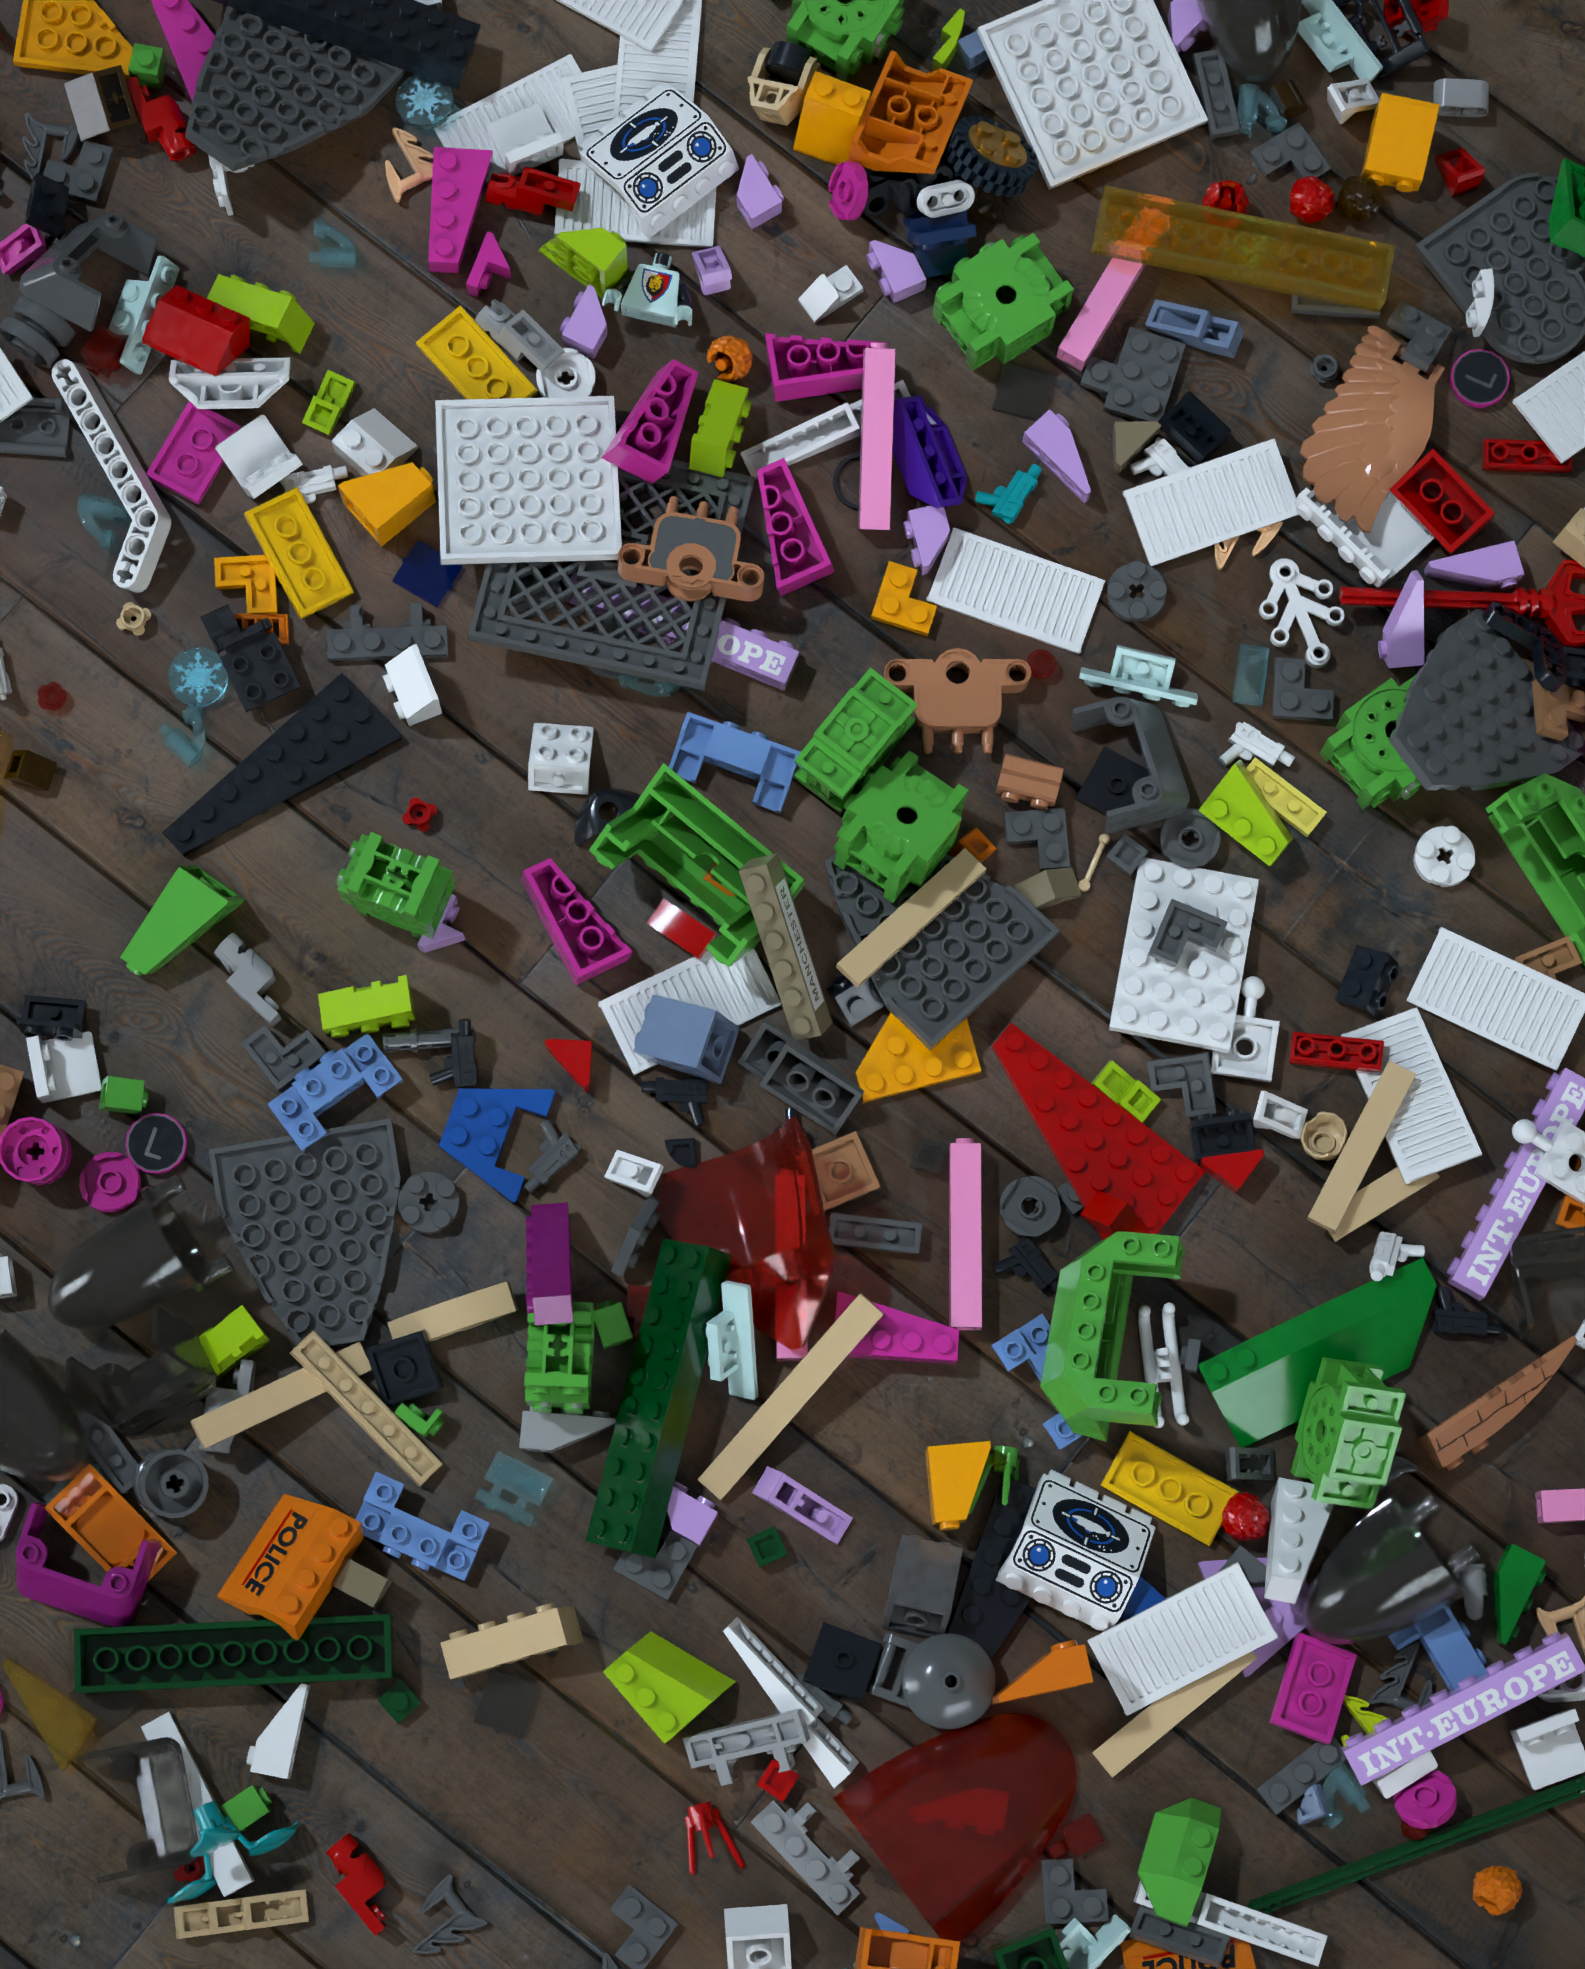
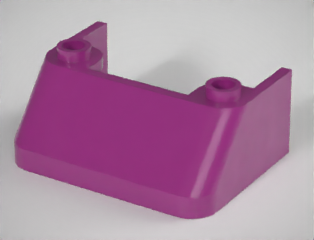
M31 1503L16 1548V1586L20 1594L112 1627L129 1626L136 1618L161 1541L156 1539L142 1540L133 1570L122 1566L111 1568L105 1574L100 1587L44 1568L48 1557V1548L40 1537L48 1516V1512L44 1509L48 1503Z

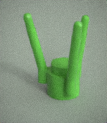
M994 1446L993 1454H988L968 1514L973 1512L992 1466L995 1473L1004 1475L1002 1504L1004 1506L1008 1504L1010 1476L1012 1475V1480L1019 1482L1020 1460H1018V1449L1009 1446Z

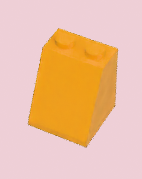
M815 71L804 98L793 150L835 166L848 161L851 142L870 100L871 91Z
M1382 93L1373 114L1361 177L1372 178L1379 187L1388 185L1396 187L1401 192H1418L1423 180L1440 104Z
M413 462L344 481L338 485L345 507L381 547L436 502L434 495L436 489L432 484L434 481L432 476L424 467L418 469Z
M990 1441L927 1447L925 1457L932 1526L939 1525L940 1531L956 1530L960 1527V1523H964L967 1519L991 1448Z

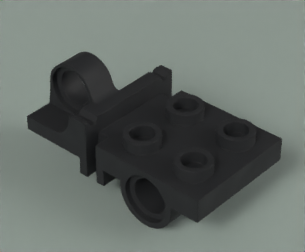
M945 150L935 174L887 172L871 169L866 171L868 198L864 211L870 216H878L886 210L889 201L892 200L902 213L906 214L911 212L909 199L912 198L914 202H917L919 193L925 187L954 180H962L967 183L968 180L965 181L961 177L963 172L956 173L953 169L955 164H949L947 160L949 156L945 155ZM880 197L875 205L869 206L874 198Z
M228 604L200 616L217 653L224 650L227 653L221 656L220 659L246 713L301 687L275 632L269 635L265 632L272 629L268 618L240 630Z

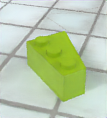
M714 379L705 403L704 413L698 421V425H700L697 434L694 433L692 437L689 469L723 478L726 468H732L736 456V451L732 450L734 442L740 443L744 426L740 425L742 417L748 418L752 401L747 400L749 388Z
M1241 759L1231 767L1198 810L1268 866H1271L1293 840V837L1273 807L1269 805L1261 793L1257 783L1255 784L1245 769Z
M241 1305L229 1313L217 1326L201 1334L198 1338L199 1341L190 1348L186 1346L173 1356L175 1361L170 1365L191 1394L196 1397L234 1369L235 1366H238L241 1363V1359H247L271 1340L250 1312Z

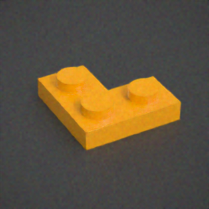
M266 555L214 558L215 587L217 590L246 588L247 613L278 614L276 574Z
M889 561L871 619L928 637L937 606L909 597L917 575V569Z

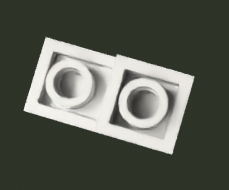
M1492 268L1481 269L1476 279L1472 282V293L1475 299L1466 311V323L1469 328L1472 327L1473 337L1480 336L1491 314L1494 300Z

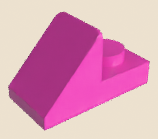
M25 223L0 242V267L3 274L12 275L29 261H37L47 251L45 241L39 229Z
M488 231L466 283L467 293L479 298L482 289L487 290L489 287L492 273L511 279L508 263L493 233Z

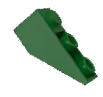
M1515 1544L1506 1546L1494 1571L1496 1644L1499 1646L1506 1645L1508 1641L1511 1643L1514 1641L1520 1629V1626L1516 1623L1521 1613L1525 1615L1533 1602L1530 1594L1534 1586L1539 1587L1547 1572V1570L1543 1569L1546 1560Z

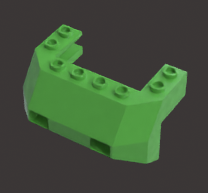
M663 763L634 806L609 822L589 851L596 856L600 864L609 867L611 870L635 854L642 857L647 866L660 872L666 877L671 886L684 892L690 897V901L695 906L703 908L721 926L719 931L722 934L710 942L706 949L712 953L714 959L719 963L731 967L752 951L761 941L739 870L750 859L773 853ZM781 861L794 901L805 886V881ZM715 862L717 866L710 871L713 874L711 878L735 894V896H728L708 881L703 880Z
M1544 773L1506 792L1485 809L1488 814L1493 812L1488 818L1565 937L1570 935L1569 939L1574 943L1579 957L1585 966V795L1581 789Z
M1117 1231L1092 1246L1060 1270L1040 1387L1073 1433L1107 1442L1110 1422L1158 1426L1157 1418L1162 1395L1160 1392H1156L1157 1385L1155 1383L1117 1380L1133 1277L1136 1275L1181 1279L1183 1256H1185V1248L1180 1236Z

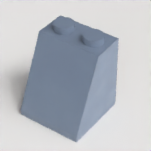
M653 994L651 1002L645 1009V1019L642 1028L635 1037L633 1052L645 1060L721 1085L740 1027L716 1010Z

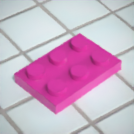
M189 401L148 469L147 477L199 505L224 464L215 447L241 429L242 426L210 409H198Z
M1297 1633L1269 1723L1323 1744H1331L1357 1654L1303 1633Z

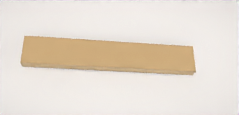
M964 848L837 963L836 968L859 988L986 872L987 868Z
M1388 1061L1308 1215V1221L1330 1232H1336L1416 1077L1415 1073Z
M314 1330L290 1352L302 1367L419 1487L443 1465Z
M360 1341L336 1352L358 1377L372 1371ZM302 1368L191 1420L190 1423L203 1450L327 1391Z
M1251 1651L1151 1703L1092 1752L1093 1755L1113 1778L1257 1659V1656Z

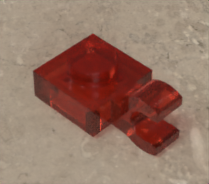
M628 1285L626 1318H635L634 1341H637L651 1286Z
M1087 1813L1060 1828L1064 1838L1048 1846L1046 1850L1051 1859L1061 1856L1070 1849L1078 1857L1104 1842V1839L1090 1814Z

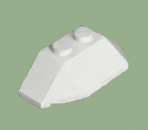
M290 357L238 358L216 377L180 360H171L169 382L198 409L259 408L289 381L291 359Z

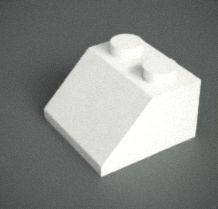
M375 408L352 419L331 441L334 452L361 476L401 466L418 449V446Z
M417 644L410 646L385 664L387 674L383 675V679L388 692L395 691L398 701L393 704L400 720L405 718L408 726L442 714L438 696Z
M787 1904L724 1909L728 1969H792Z

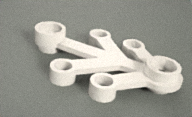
M1279 559L1270 568L1269 576L1273 586L1267 599L1260 605L1259 614L1263 619H1273L1278 611L1277 602L1283 590H1285L1289 602L1278 627L1270 635V641L1277 647L1284 646L1289 639L1288 631L1296 617L1308 646L1305 653L1306 663L1312 668H1322L1330 658V650L1325 644L1320 643L1308 613L1326 620L1330 626H1338L1344 619V611L1340 607L1328 608L1301 596L1297 586L1314 592L1319 599H1327L1333 592V585L1329 580L1317 581L1299 573L1297 564L1290 559ZM1283 568L1288 569L1290 576H1282L1280 570ZM1325 585L1328 587L1329 592L1323 594L1319 591L1318 587ZM1269 605L1273 608L1274 612L1267 614L1264 612L1263 607ZM1330 613H1338L1340 619L1338 621L1332 620ZM1277 632L1284 634L1285 640H1276L1274 634ZM1319 649L1324 653V656L1317 658L1314 656L1313 651Z

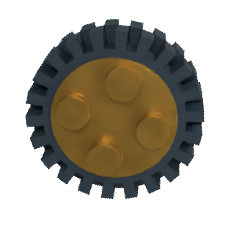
M968 116L967 119L964 117L958 122L946 146L945 155L949 156L947 160L949 164H955L953 169L956 173L963 172L961 177L965 181L969 178L971 179L969 185L974 189L975 196L981 185L984 192L989 193L992 189L996 196H1001L1002 193L1005 197H1011L1012 194L1018 196L1024 192L1037 170L1038 161H1036V153L1031 152L1033 149L1030 145H1023L1026 140L1022 136L1019 137L1016 131L1013 129L1006 131L1004 129L1005 124L1000 122L996 126L994 120L990 118L985 122L982 116H977L976 119L973 116Z

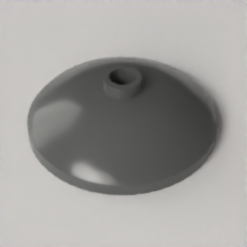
M947 1633L929 1637L912 1650L904 1664L901 1683L904 1698L911 1711L919 1719L937 1728L956 1729L973 1723L988 1709L995 1693L996 1676L991 1659L979 1644L965 1636ZM949 1675H953L956 1678V1685L952 1688L947 1687L945 1684V1679Z

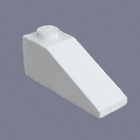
M302 1683L299 1685L259 1736L256 1746H250L247 1756V1764L251 1765L250 1772L285 1779L291 1778L310 1685Z

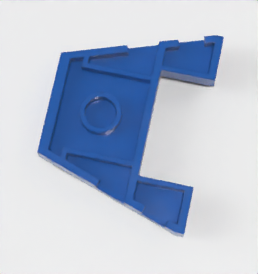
M459 1088L440 1140L439 1148L480 1177L510 1202L517 1204L525 1177L498 1168L496 1164L516 1109L518 1108L547 1118L556 1091L552 1089Z

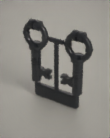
M1335 0V4L1340 10V7L1352 0ZM1353 0L1358 8L1357 15L1351 16L1348 21L1378 59L1376 51L1379 47L1383 48L1388 45L1387 41H1382L1385 38L1384 35L1376 37L1375 41L1368 39L1362 25V18L1364 15V2L1366 3L1369 0ZM1371 0L1395 51L1379 61L1383 66L1382 71L1377 75L1379 79H1384L1429 52V47L1421 34L1424 32V29L1410 0H1396L1406 20L1402 25L1398 24L1393 28L1395 31L1399 30V33H1397L1398 37L1405 35L1406 31H1412L1413 36H1417V39L1401 49L1377 0Z

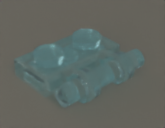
M497 1451L484 1476V1479L493 1483L494 1486L491 1492L479 1488L474 1499L484 1503V1507L491 1511L496 1509L509 1516L510 1521L516 1524L521 1522L530 1527L535 1515L525 1511V1507L528 1502L540 1507L554 1479ZM503 1489L519 1497L516 1505L500 1498Z

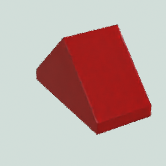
M1462 147L1435 156V162L1451 198L1479 188L1485 175V168Z
M547 1039L544 1042L545 1048L586 1093L590 1089L592 1041Z
M1261 1149L1203 1157L1199 1161V1165L1207 1174L1233 1193H1236L1262 1159L1264 1152Z
M1101 1191L1096 1193L1080 1214L1082 1218L1107 1237L1117 1231L1144 1233L1147 1230V1227L1127 1202Z

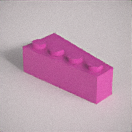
M151 0L154 12L191 102H193L197 79L209 49L213 45L215 35L188 0Z
M434 147L428 258L429 272L459 273L481 196L483 195L486 180L493 163V150Z
M551 858L523 870L521 882L575 986L629 961L633 951L626 943L624 944L619 939L613 928L604 922L591 903L582 897L576 890V886Z
M837 1291L835 1322L857 1297ZM872 1302L884 1315L847 1356L852 1358L956 1364L958 1360L959 1330Z

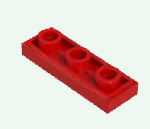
M1484 439L1482 441V470L1571 473L1573 471V456L1561 464L1544 441ZM1524 452H1529L1532 458L1526 457Z
M1292 1032L1289 1063L1381 1073L1384 1041ZM1334 1048H1340L1342 1052L1340 1054H1334L1331 1050Z

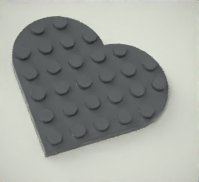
M1539 173L1519 175L1505 182L1420 241L1413 249L1465 315L1475 299L1472 293V282L1476 279L1481 269H1493V306L1481 335L1490 346L1503 356L1527 364L1548 363L1562 358L1576 347L1585 334V282L1580 275L1585 269V258L1578 253L1558 247L1550 242L1548 221L1558 176L1554 178L1539 175Z

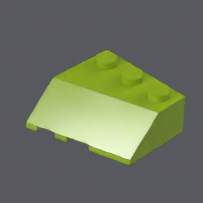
M603 227L560 232L538 250L539 253L586 288L589 284L594 286L597 296L602 300L605 291L612 289L628 273L626 241L615 231L610 233Z
M652 1631L603 1671L664 1744L669 1742L736 1682Z

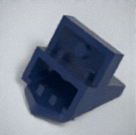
M918 211L907 218H903L908 242L912 243L915 257L925 277L953 273L954 266L963 258L968 257L966 245L968 238L977 236L975 224L968 223L966 211L936 218L928 217Z

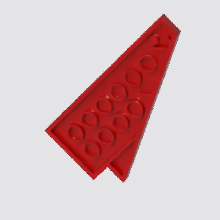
M1010 1023L991 1049L1066 1179L1075 1191L1083 1208L1088 1205L1098 1191H1101L1127 1202L1147 1227L1144 1233L1157 1234L1205 1171L1013 1023ZM1096 1229L1102 1240L1107 1238V1236Z

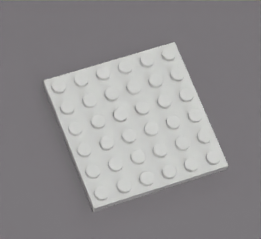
M1042 0L982 25L977 29L979 38L1027 143L1032 147V153H1036L1038 167L1049 190L1203 125L1208 121L1154 0Z
M614 396L435 400L441 565L618 560V552L622 547L618 466L601 458L616 436Z

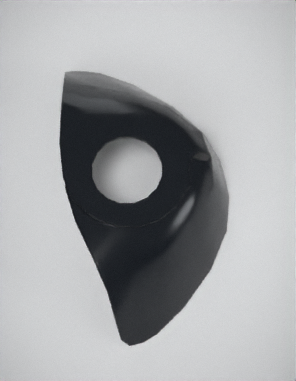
M613 788L603 789L591 795L583 803L577 816L574 838L576 845L581 846L587 839L600 834L605 826L611 822L603 820L599 815V808L603 803L611 802L617 806V818L631 809L641 795L624 789Z

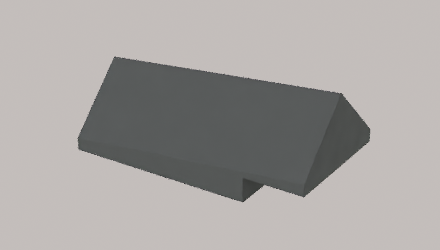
M766 1018L737 1062L763 1079L759 1086L794 1109H797V1111L834 1135L837 1134L864 1093V1090Z

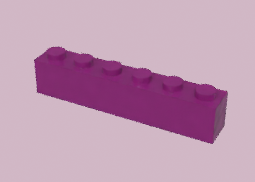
M568 1202L531 1205V1217H526L528 1314L534 1313L535 1325L573 1322Z

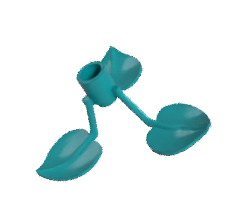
M211 1801L198 1807L193 1811V1814L201 1829L198 1831L200 1839L190 1851V1855L192 1858L204 1856L205 1874L200 1880L186 1885L173 1897H167V1903L172 1904L197 1898L217 1884L215 1878H212L209 1854L216 1851L219 1847L239 1839L249 1849V1856L268 1853L280 1847L291 1838L300 1825L298 1820L293 1826L270 1832L257 1841H248L241 1834V1831L231 1823L228 1816L223 1817L216 1801Z

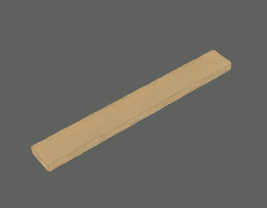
M860 1293L697 1480L719 1500H722L884 1313Z

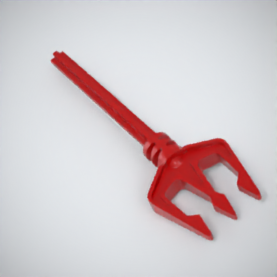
M1564 560L1547 586L1540 588L1538 593L1534 588H1530L1526 592L1521 587H1517L1513 593L1424 590V608L1486 610L1492 602H1498L1520 615L1525 613L1528 618H1531L1534 613L1538 618H1544L1545 624L1560 640L1562 646L1584 647L1585 631H1579L1575 628L1572 616L1585 614V595L1572 592L1570 583L1571 579H1585V568L1576 561ZM1340 587L1339 602L1341 605L1394 607L1402 589Z

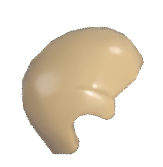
M1324 1111L1318 1112L1316 1117L1306 1122L1301 1134V1143L1305 1153L1315 1160L1329 1161L1341 1154L1348 1139V1131L1344 1120L1335 1113Z

